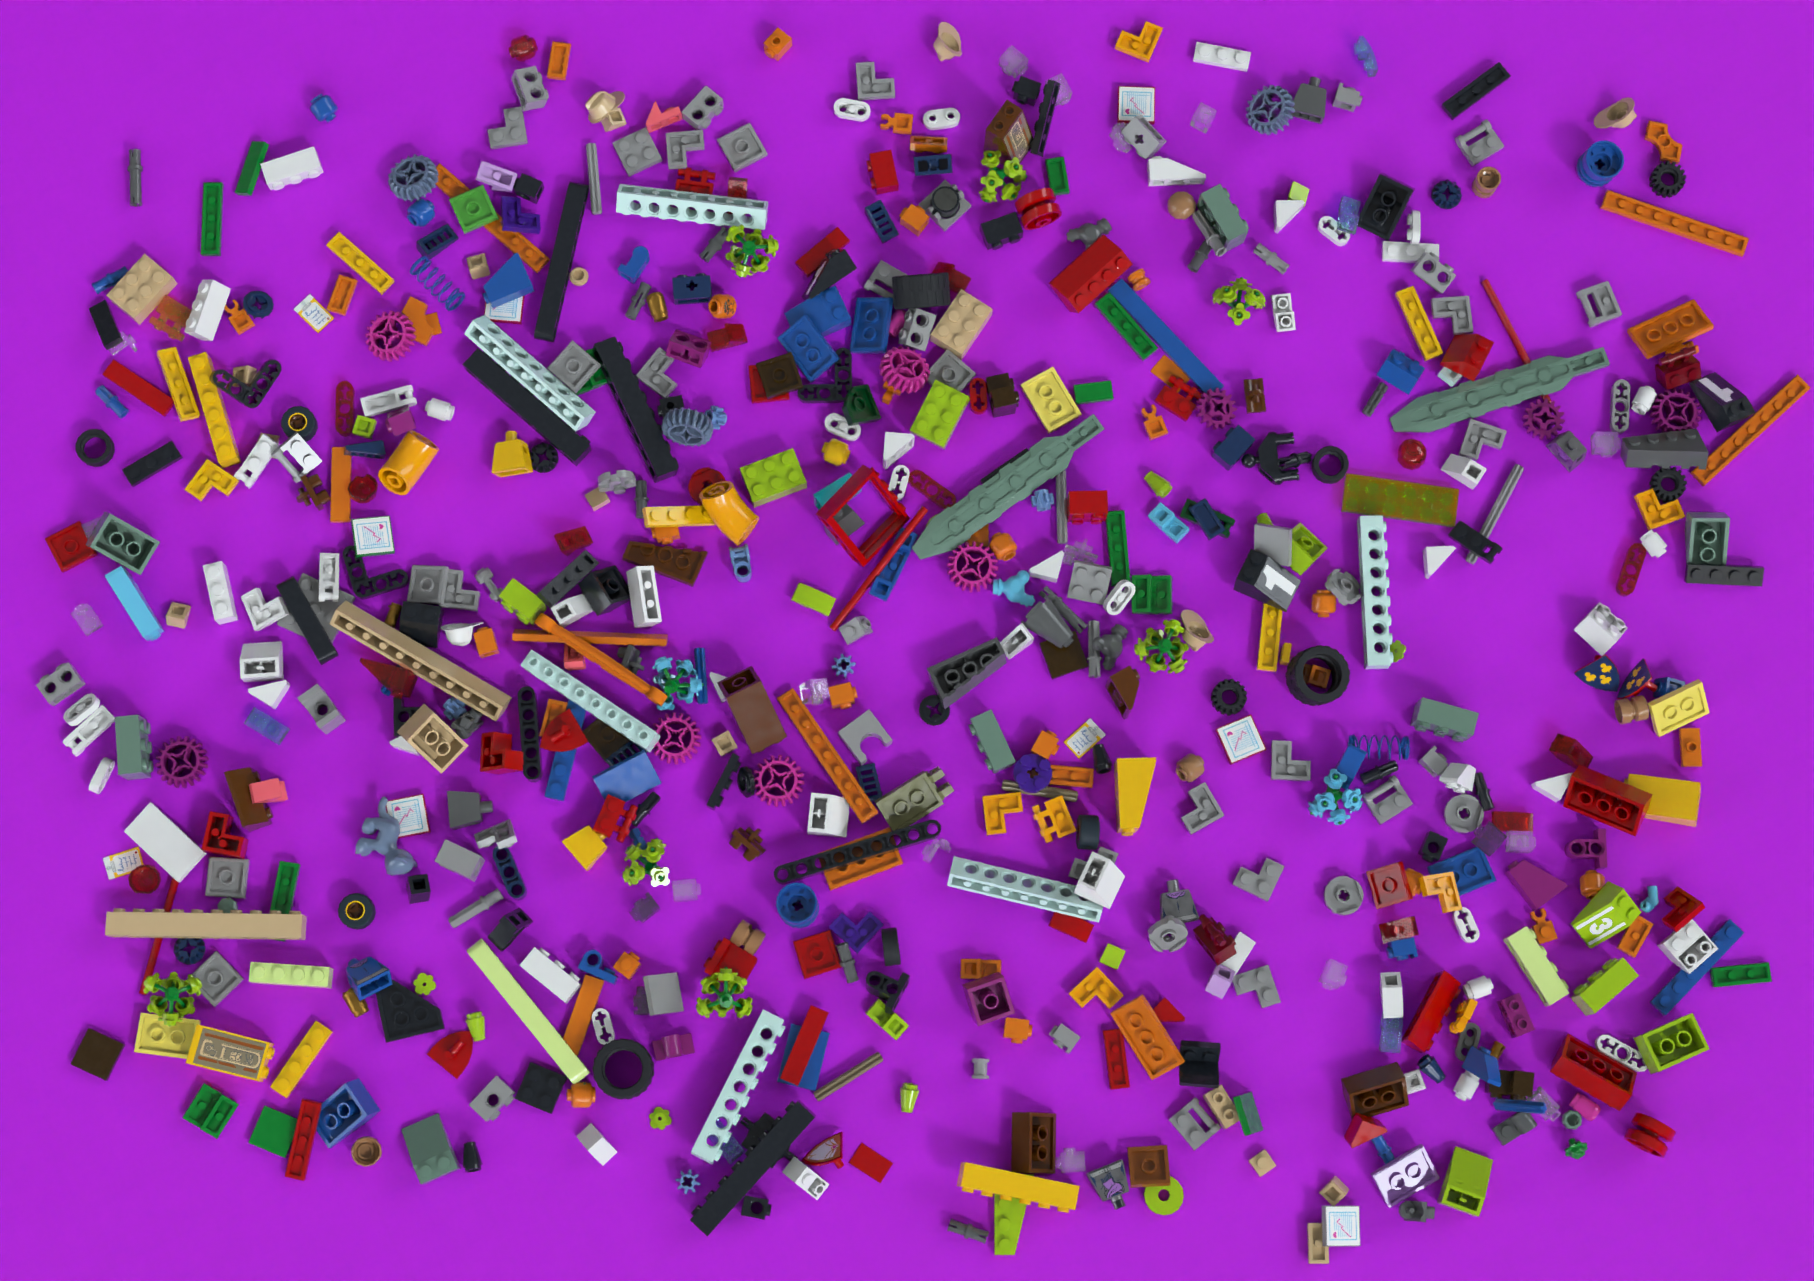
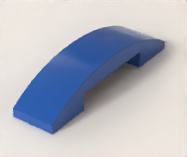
M901 528V529L898 531L897 536H896L894 542H895L896 539L899 537V535L903 532L904 528ZM911 532L885 568L876 577L869 592L870 595L883 601L888 600L918 534Z

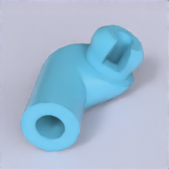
M1647 886L1648 897L1640 903V909L1643 912H1650L1658 905L1657 886Z

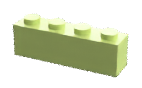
M1525 926L1503 939L1545 1007L1550 1006L1568 995L1567 989L1569 987L1564 979L1559 978L1555 964L1547 959V952L1544 947L1538 945L1535 940L1537 937L1534 931Z
M251 962L249 982L332 989L334 969L321 966Z

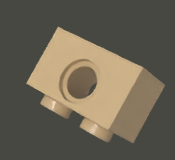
M1222 1084L1218 1088H1213L1202 1095L1223 1130L1240 1121L1236 1107Z

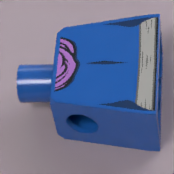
M366 957L360 961L357 958H353L349 961L346 968L347 978L359 1001L392 985L390 969L374 958Z

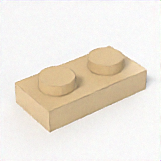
M1307 1223L1308 1264H1329V1246H1323L1322 1223Z

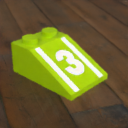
M1608 881L1570 924L1589 948H1593L1629 927L1641 914V911L1624 888Z

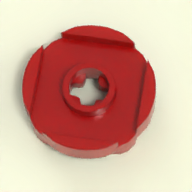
M708 467L695 471L688 485L691 498L702 506L699 494L703 490L704 483L714 484L726 481L722 473Z

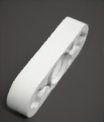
M1601 1035L1596 1038L1595 1047L1603 1054L1636 1072L1648 1069L1639 1051L1609 1035ZM1607 1039L1608 1045L1614 1046L1615 1044H1617L1614 1047L1612 1054L1610 1053L1612 1049L1609 1047L1602 1048V1043H1600V1041ZM1619 1048H1624L1627 1051L1625 1059L1618 1057L1617 1050ZM1631 1057L1636 1060L1642 1058V1063L1644 1064V1066L1637 1067V1062L1631 1060L1630 1063H1628L1627 1061L1630 1060Z

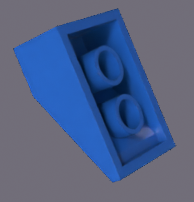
M836 285L784 313L790 326L804 314H807L824 337L851 325V317Z
M358 1078L345 1083L322 1103L316 1131L330 1149L367 1123L381 1110Z

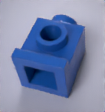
M1414 937L1391 941L1388 943V947H1386L1387 957L1397 958V961L1409 959L1408 955H1410L1411 959L1418 957Z

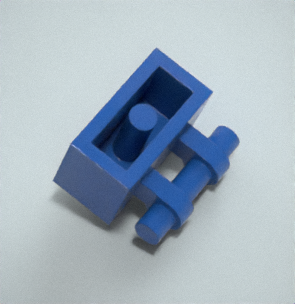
M1392 349L1377 376L1409 395L1425 368L1419 365L1420 362L1406 357L1402 351L1398 352Z

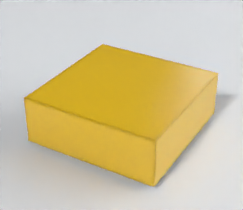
M1284 643L1282 645L1280 665L1287 666L1289 663L1291 643Z

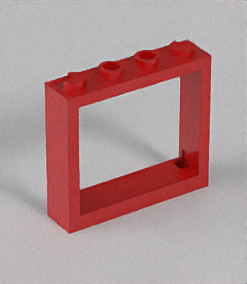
M862 465L816 513L852 560L862 567L910 519L905 512V506L898 503V497L887 489L889 485L884 480L879 479L878 476L880 474L873 467L868 468L865 465ZM869 481L893 513L857 548L833 517Z

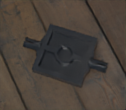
M766 1112L755 1123L744 1116L740 1124L744 1125L749 1131L741 1145L746 1149H749L752 1145L756 1147L760 1143L758 1138L765 1130L769 1133L774 1128L771 1124L775 1119ZM789 1146L772 1164L771 1168L783 1157L789 1161L793 1157H798L789 1151Z

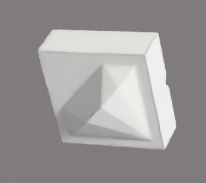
M1419 1069L1404 1074L1408 1095L1426 1089Z

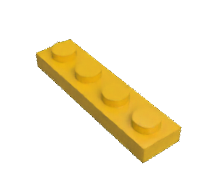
M340 232L326 244L334 254L381 295L395 282L393 278Z
M1414 286L1396 292L1395 296L1424 361L1442 355L1441 346Z
M172 347L158 350L156 354L180 422L199 418L200 413L177 348Z
M703 505L644 507L642 509L645 528L715 525Z
M1263 603L1256 670L1276 672L1283 611Z
M315 1021L270 1087L285 1098H288L333 1031Z

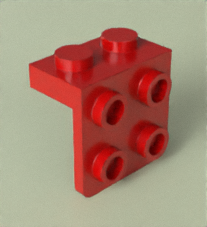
M724 937L722 941L718 940L713 949L716 951L712 958L708 957L703 967L706 968L704 972L709 976L714 973H720V969L728 967V969H732V973H738L737 976L747 980L758 960L755 956Z

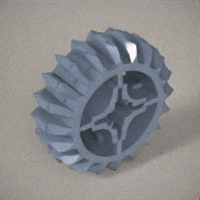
M1270 85L1269 88L1263 86V91L1257 89L1258 94L1256 96L1251 94L1253 100L1247 101L1250 106L1245 108L1248 112L1245 115L1248 119V124L1260 134L1271 135L1272 132L1277 134L1278 129L1284 131L1283 126H1289L1287 121L1293 119L1291 114L1295 112L1293 108L1295 103L1292 100V96L1286 89H1282L1278 85L1276 87ZM1272 98H1280L1281 101H1280V102H1277V101L1274 102V101H1272ZM1260 118H1267L1269 122H1260Z
M416 154L413 157L408 155L405 160L401 158V162L395 163L396 167L391 168V173L388 174L391 191L396 197L404 201L410 200L412 202L415 198L419 201L422 196L426 198V194L432 193L431 189L436 188V183L439 182V174L435 164L431 159L423 155L419 157Z
M681 407V409L674 408V410H669L665 414L662 421V430L666 438L672 439V442L694 447L695 445H704L710 441L713 434V424L709 416L704 415L703 412H698L697 409L691 410L690 408L684 409Z

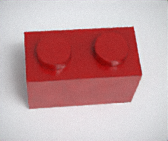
M886 150L870 153L866 164L868 172L872 171L873 178H870L872 189L876 190V195L898 191L899 184L892 151Z

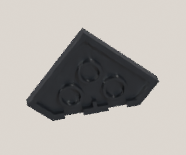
M392 980V985L376 992L386 1043L445 1029L441 1009L398 982Z

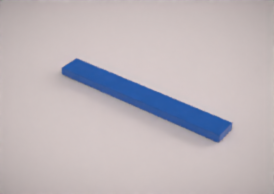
M1122 278L1108 290V293L1110 292L1133 320L1203 393L1207 394V390L1211 389L1214 391L1216 388H1219L1220 391L1224 387Z

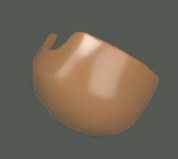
M1179 191L1168 199L1167 209L1175 219L1185 220L1195 212L1196 202L1189 193Z
M363 1136L357 1139L351 1148L352 1159L358 1165L364 1167L374 1165L382 1155L381 1144L371 1136Z

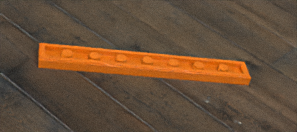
M440 163L436 166L439 174V182L436 183V186L448 197L453 198L470 190ZM496 212L499 219L483 227L514 254L518 253L521 260L538 273L550 259L520 232L502 231L501 216Z
M1610 190L1606 191L1600 208L1740 257L1744 255L1749 240L1747 237Z
M1797 374L1708 456L1706 470L1699 469V466H1697L1690 474L1704 487L1811 387Z
M514 629L512 633L513 641L564 643L552 633L544 630ZM570 631L589 644L667 646L668 634Z
M792 688L778 697L777 700L861 823L863 824L877 815L878 811L796 691Z

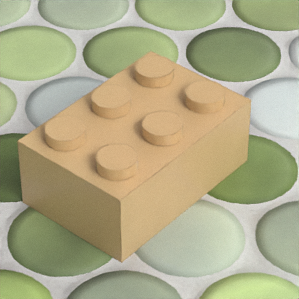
M144 254L106 296L140 325L178 283L168 272Z
M961 289L930 334V341L945 351L948 349L962 361L991 318L993 309Z
M425 704L397 731L441 774L468 747Z

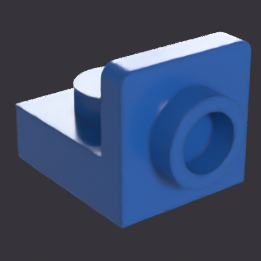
M1670 677L1656 678L1654 684L1658 688L1653 692V697L1659 698L1684 686L1685 682Z

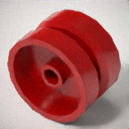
M1042 188L1032 191L1015 202L1017 213L1023 215L1021 223L1025 230L1044 227L1061 217L1062 211L1060 206L1054 203L1056 196L1053 189Z
M1636 1112L1631 1122L1637 1129L1628 1128L1624 1139L1647 1153L1664 1158L1668 1151V1147L1664 1142H1672L1676 1132L1666 1124Z

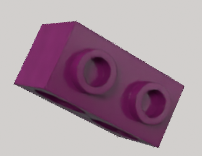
M676 329L669 340L666 356L701 368L708 357L711 342Z
M409 405L387 413L385 424L389 433L393 432L394 436L416 428V422Z
M1520 993L1497 1001L1512 1038L1535 1030Z

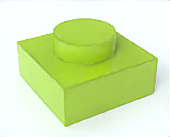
M357 415L352 433L372 439L377 421Z

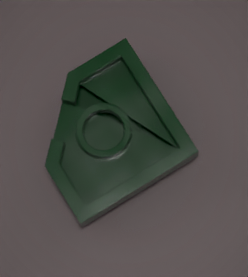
M869 385L853 386L849 390L842 407L848 426L880 420L881 416Z

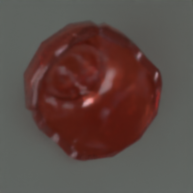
M1416 439L1403 441L1398 449V462L1404 468L1410 470L1418 469L1424 464L1427 456L1424 444Z
M366 474L364 477L356 476L348 486L350 498L361 504L369 503L373 500L378 491L377 481L370 474Z
M139 865L131 871L128 877L129 886L136 893H152L161 883L160 872L152 865Z

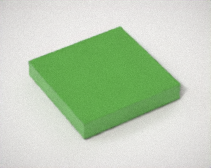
M484 185L449 199L464 234L499 219Z

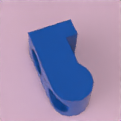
M643 246L636 247L627 265L625 266L621 263L617 269L618 275L635 284L650 260L649 252Z

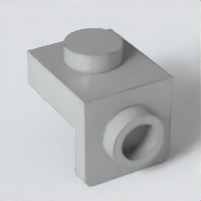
M865 616L855 617L839 627L847 645L873 632L871 623Z

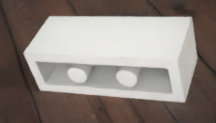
M314 146L260 164L270 190H280L285 185L298 184L303 179L316 178L324 173Z
M202 280L198 286V293L192 304V310L186 321L184 332L201 341H213L231 289L215 280Z
M222 561L203 565L214 620L219 625L237 621L238 616L227 566Z
M636 566L630 569L626 574L634 628L652 627L662 622L654 566Z
M534 947L519 966L567 1004L582 986L578 983L580 978L572 972L568 975L563 970L565 966L558 960L552 962L548 958L550 954L542 947L539 950Z

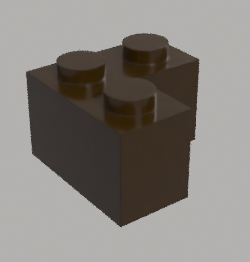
M1008 373L986 377L985 382L993 418L1015 414L1016 407H1019L1018 402H1020L1018 391H1014L1013 378H1009Z
M1499 1069L1501 1086L1498 1087L1487 1082L1485 1084V1093H1490L1492 1098H1502V1095L1510 1096L1512 1100H1526L1527 1097H1532L1534 1073Z

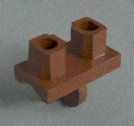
M1263 378L1244 379L1243 385L1247 414L1266 412Z
M318 474L310 477L306 475L300 477L307 491L305 492L303 487L298 489L300 495L296 498L297 502H304L306 506L311 505L309 500L311 498L319 511L324 509L323 505L330 501L331 498L326 489L316 494L314 489L323 484Z
M739 827L733 831L732 834L734 836L729 844L736 850L744 844L748 848L743 854L747 861H752L766 851L760 845L763 841L759 836L762 831L761 829L757 828L753 831L748 827L745 831Z

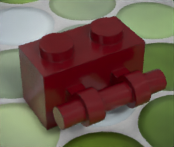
M1684 347L1679 352L1668 353L1663 358L1658 359L1659 363L1655 364L1656 380L1666 390L1702 378L1700 361L1692 355L1696 353L1695 347Z
M1202 914L1199 917L1201 924L1194 928L1193 932L1196 940L1218 966L1237 953L1234 947L1236 942L1231 935L1227 936L1225 934L1226 930L1220 922L1216 923L1212 917L1207 918L1205 914Z

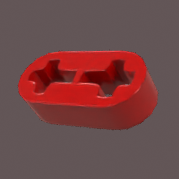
M974 378L969 386L970 408L973 413L980 415L987 410V387L983 379ZM976 383L983 386L980 388V394H977L976 388H973ZM977 398H980V403L984 405L981 406L980 410L977 409V406H974L977 403Z

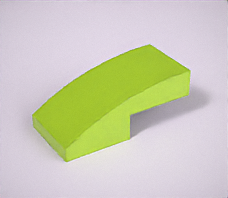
M798 583L791 600L806 608H811L825 616H829L836 598L805 584Z
M877 999L865 1012L895 1040L909 1027L895 1012L892 1015L886 1013L885 1004L880 999Z

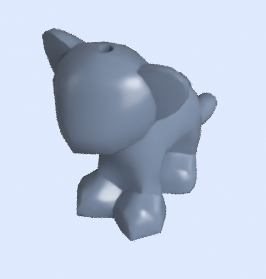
M382 797L378 805L379 818L367 817L362 825L363 833L373 835L379 830L376 839L361 837L356 844L355 854L367 856L373 850H376L385 856L384 864L387 874L392 876L406 874L413 867H418V864L408 851L398 849L397 840L400 834V825L396 818L386 812L388 799Z

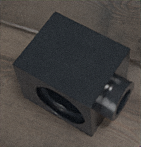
M522 173L520 178L515 180L513 188H515L516 196L537 204L544 190V185L542 181Z
M1432 831L1427 832L1418 854L1427 862L1438 861L1448 838ZM1429 843L1436 846L1435 853H1431L1428 850Z
M745 1195L741 1215L765 1220L766 1216H770L772 1204H768V1199ZM754 1202H760L763 1206L759 1214H755L751 1210Z

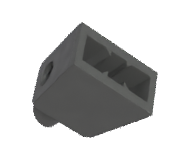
M1310 77L1308 84L1301 83L1293 100L1295 103L1293 106L1295 112L1291 114L1293 117L1322 124L1325 116L1327 91L1319 87L1321 81L1319 78Z
M847 503L833 517L848 536L865 524ZM824 525L827 536L838 545L839 542Z
M447 791L449 822L452 830L482 823V813L493 812L492 800L481 801L479 793Z

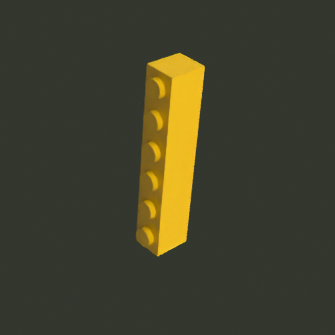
M207 352L188 357L218 463L223 468L242 463L221 391L210 380L211 373L214 371L211 357Z
M961 1162L957 1186L962 1187L963 1192L973 1193L974 1190L981 1191L983 1196L993 1197V1194L1000 1195L1002 1200L1012 1201V1198L1019 1199L1021 1204L1031 1205V1202L1038 1203V1207L1050 1209V1206H1055L1057 1211L1065 1213L1076 1209L1080 1187L967 1162Z

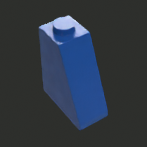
M515 253L483 286L485 293L482 295L486 304L490 303L492 308H496L534 292L532 283L518 253Z

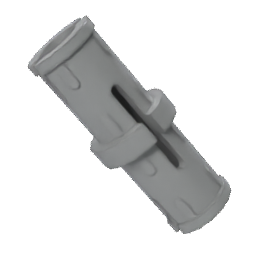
M1261 243L1256 246L1257 249H1254L1253 253L1266 261L1265 264L1271 265L1282 275L1287 271L1290 265L1279 258L1276 252L1272 253Z

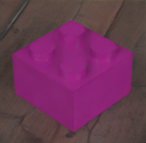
M1000 972L962 984L972 1019L978 1026L1015 1013L1005 978Z

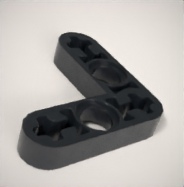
M839 348L836 351L838 356H841V353H845V356L848 357L845 358V366H841V358L835 362V384L803 385L804 388L799 389L797 392L798 399L802 403L845 402L846 397L843 398L838 393L842 392V384H845L847 393L852 388V355L849 349ZM840 371H847L849 377L845 380L838 377ZM814 389H817V398H814V394L808 395V398H804V395H801V393H804V390H808V393H814ZM822 389L830 391L828 398L820 396L819 393Z
M276 360L265 361L249 386L221 369L214 370L211 373L210 380L216 387L244 406L255 408L261 403L279 376L281 364ZM275 364L274 368L276 369V371H271L268 375L271 377V379H269L267 376L262 375L263 372L264 374H268V372L270 371L268 365ZM223 374L222 378L229 381L231 379L228 384L222 381L217 382L218 378L216 375ZM261 378L266 381L264 389L257 387V381ZM235 383L240 386L238 394L231 392V386ZM255 391L261 392L260 395L255 394V396L253 397L255 403L248 404V396H253Z
M350 545L344 549L343 558L353 591L359 599L375 597L403 588L408 584L409 576L402 569H396L369 578L363 557H356L355 554V561H360V563L354 564L352 559L347 557V555H350L351 550L355 553V547ZM358 567L363 570L362 575L354 577L352 575L353 570ZM398 574H401V576H405V578L402 579L401 583H399L397 580L392 581V583L394 584L393 586H391L390 581L388 579V577H391L392 580L397 579ZM383 579L387 582L384 589L376 587L378 580ZM372 582L375 592H372V589L365 590L366 594L364 595L358 592L361 590V586L365 588L371 587L369 583Z

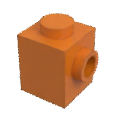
M777 27L763 43L764 53L769 58L779 61L791 48L792 38Z
M911 204L909 208L905 207L900 213V224L916 236H919L928 225L930 216L925 214L926 212L922 207Z
M678 527L651 528L653 539L657 538L658 543L663 545L671 544L673 540L681 539Z
M482 627L473 633L481 658L500 653L492 628Z
M850 682L828 687L832 709L839 707L841 710L851 708V704H855L854 698H858L855 686L851 687Z
M1042 730L1030 753L1038 754L1046 760L1049 759L1051 754L1055 756L1060 747L1057 744L1059 741L1056 738L1057 735L1052 731L1047 730L1045 732Z
M624 951L613 968L631 980L642 964L638 962L640 958L633 952L628 954Z
M1006 1017L1003 1038L1011 1039V1043L1022 1044L1023 1040L1027 1041V1038L1031 1037L1033 1025H1029V1020Z

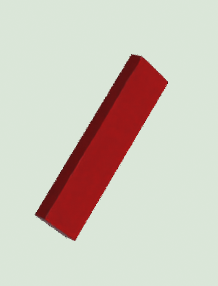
M114 359L102 374L164 417L174 406L171 397Z
M810 1005L780 1079L797 1086L799 1085L829 1012Z
M306 1098L301 1100L285 1177L302 1181L306 1180L323 1102Z

